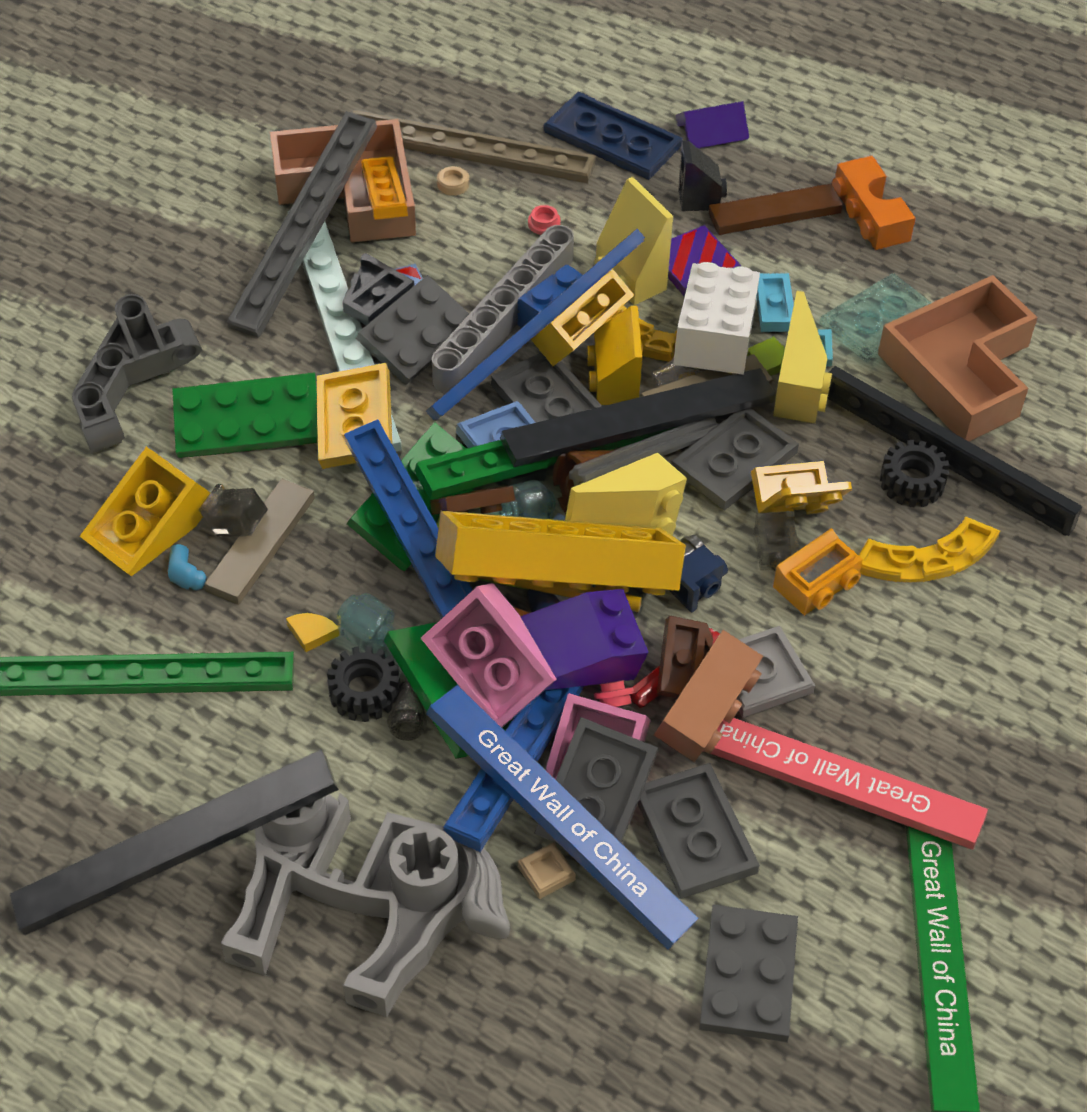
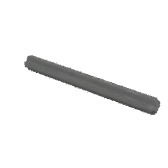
M715 417L685 424L575 465L574 469L569 472V479H572L574 486H577L655 453L664 456L696 443L717 427L719 423H716Z

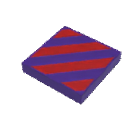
M705 225L671 238L668 279L684 297L693 263L711 262L718 265V267L732 269L741 267L740 263Z

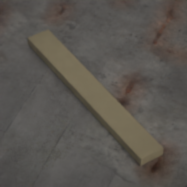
M357 110L353 111L354 114L375 121L398 119L404 149L582 183L589 182L596 163V155Z

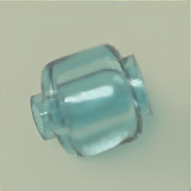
M530 480L510 485L513 486L516 501L502 503L503 510L499 511L501 516L551 519L556 501L553 493L542 482Z
M369 593L350 596L337 613L336 619L339 621L338 629L340 634L364 651L366 646H372L373 649L378 645L385 647L384 638L387 631L396 630L393 627L395 618L393 610Z

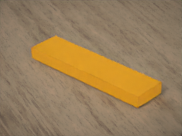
M393 157L362 159L361 169L374 220L408 216L406 200Z

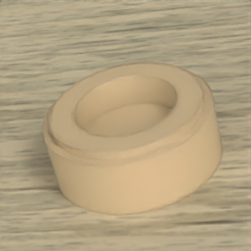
M446 167L437 175V187L446 195H460L469 188V174L460 167Z

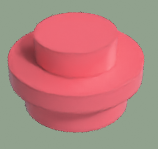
M549 205L535 207L528 217V227L539 235H542L551 226L561 225V219L556 209Z
M624 680L600 684L601 692L594 693L595 700L599 699L601 703L618 707L632 704L630 694L634 693L633 687L625 688Z

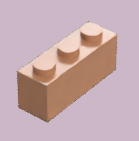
M722 630L654 736L693 762L697 760L702 751L711 754L723 735L717 728L722 720L730 724L743 703L738 701L737 697L742 689L749 693L762 673L756 670V667L764 656Z

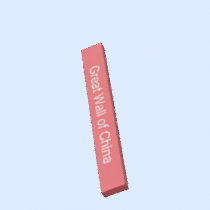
M733 718L730 724L722 720L717 728L723 735L711 752L715 756L974 850L987 816V808Z

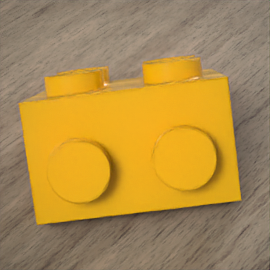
M824 461L755 467L751 471L758 514L772 513L774 518L794 514V510L806 509L807 514L825 512L830 504L843 501L842 496L852 490L851 482L828 483Z

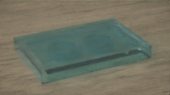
M892 273L822 315L819 324L825 329H831L834 337L864 362L868 363L879 356L878 350L885 324L929 305L931 302L895 273Z

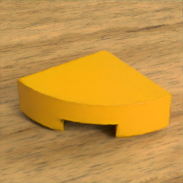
M303 613L286 618L288 628L305 652L340 636L339 627L324 616Z

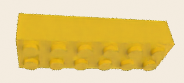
M441 511L435 557L454 575L455 579L466 582L478 581V576L493 577L494 582L509 585L516 584L517 579L531 580V584L540 587H553L554 582H566L569 587L581 590H590L592 584L606 585L605 588L607 590L623 589L624 592H628L629 587L642 588V591L648 594L664 595L666 590H679L686 545L662 528Z

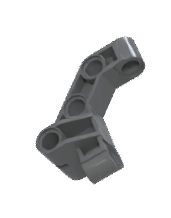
M136 294L125 295L116 302L114 308L117 318L72 393V400L81 422L80 426L91 454L120 444L125 439L115 409L130 385L175 370L176 367L187 364L195 359L202 351L201 345L188 320L179 318L156 326L146 301L143 297Z

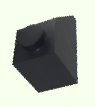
M682 141L678 183L681 212L709 211V205L721 203V198H726V178H721L719 165L690 141Z

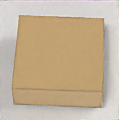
M554 842L518 860L519 870L539 899L575 881V872Z

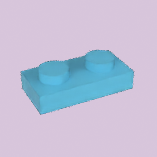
M789 273L760 274L756 301L761 332H788L794 306Z

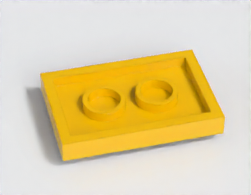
M386 363L317 376L318 462L322 469L357 463L345 442L344 434L377 419L393 445L390 373Z

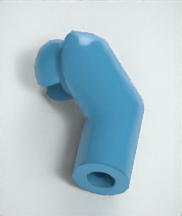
M181 544L173 545L170 548L168 577L170 581L184 589L191 588L195 591L202 589L206 582V574L201 570H197L196 566L188 563L189 549Z

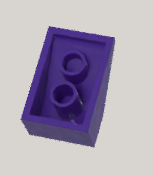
M623 589L586 592L521 616L522 621L557 679L545 690L634 680L649 653Z

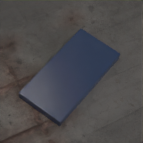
M579 91L543 125V132L647 180H650L682 147L683 138Z

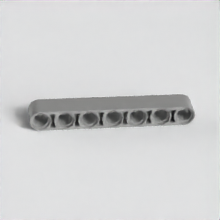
M554 225L546 229L434 352L432 356V377L435 389L447 393L491 355L518 325V298L552 274H556V271L563 266L571 265L573 261L574 233L570 228L563 225Z

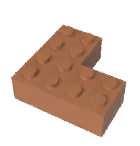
M398 119L376 121L377 129L337 198H344L350 242L416 236L415 205ZM338 125L270 132L279 205L295 202ZM391 156L393 157L406 200L408 216L374 220L362 174L361 160Z
M992 275L883 326L878 355L953 433L967 441H971L1020 417L1028 387L1001 359L1029 347L1038 317Z

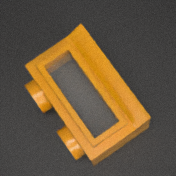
M831 528L777 565L773 588L805 616L815 608L820 610L826 607L833 596L840 590H850L861 577L860 570L863 559L841 541Z

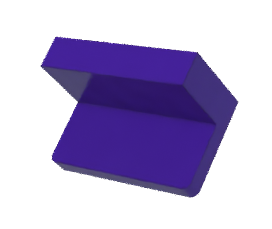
M744 101L676 114L677 126H685L687 141H690L697 148L742 141L749 138Z

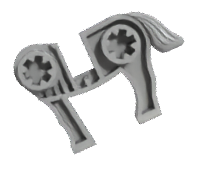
M339 793L338 801L329 794L255 829V870L246 888L242 912L235 924L226 932L221 942L225 962L266 976L286 908L293 891H299L319 902L345 911L389 918L386 933L378 948L364 963L348 973L343 984L346 1004L387 1017L404 987L429 963L432 954L443 938L463 920H465L468 928L475 933L494 939H505L509 936L510 923L503 905L501 876L492 857L484 848L481 852H478L453 841L451 836L443 831V826L387 812L356 881L344 879L342 870L336 868L333 869L332 874H328L326 871L351 821L349 800L341 793Z

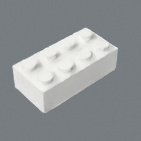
M711 262L692 264L677 327L673 365L744 375L760 272L752 271L746 267H735L733 269L718 267V265Z

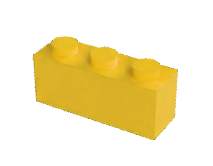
M611 269L537 333L531 341L554 366L582 344L625 305L634 294L616 272Z

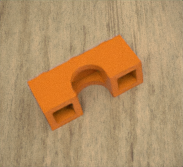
M872 155L838 163L832 185L838 197L846 205L849 217L854 218L860 226L862 237L865 240L868 239L873 248L878 250L910 242L916 218L902 197L889 200L882 199L887 176Z

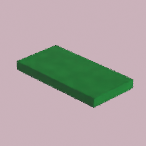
M438 622L387 631L384 638L385 644L426 711L434 702L458 685L421 639ZM514 718L504 725L502 729L506 731ZM433 721L455 759L469 756Z

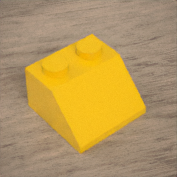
M638 306L628 307L599 327L594 332V345H587V365L594 366V371H589V392H596V400L601 405H610L639 398L642 348Z

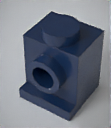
M703 545L684 557L679 590L669 591L692 613L697 610L698 600L703 597L710 598L717 593L722 584V577L728 573V567L719 555H714Z

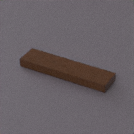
M830 183L709 205L708 214L718 235L839 214L842 211L843 204Z

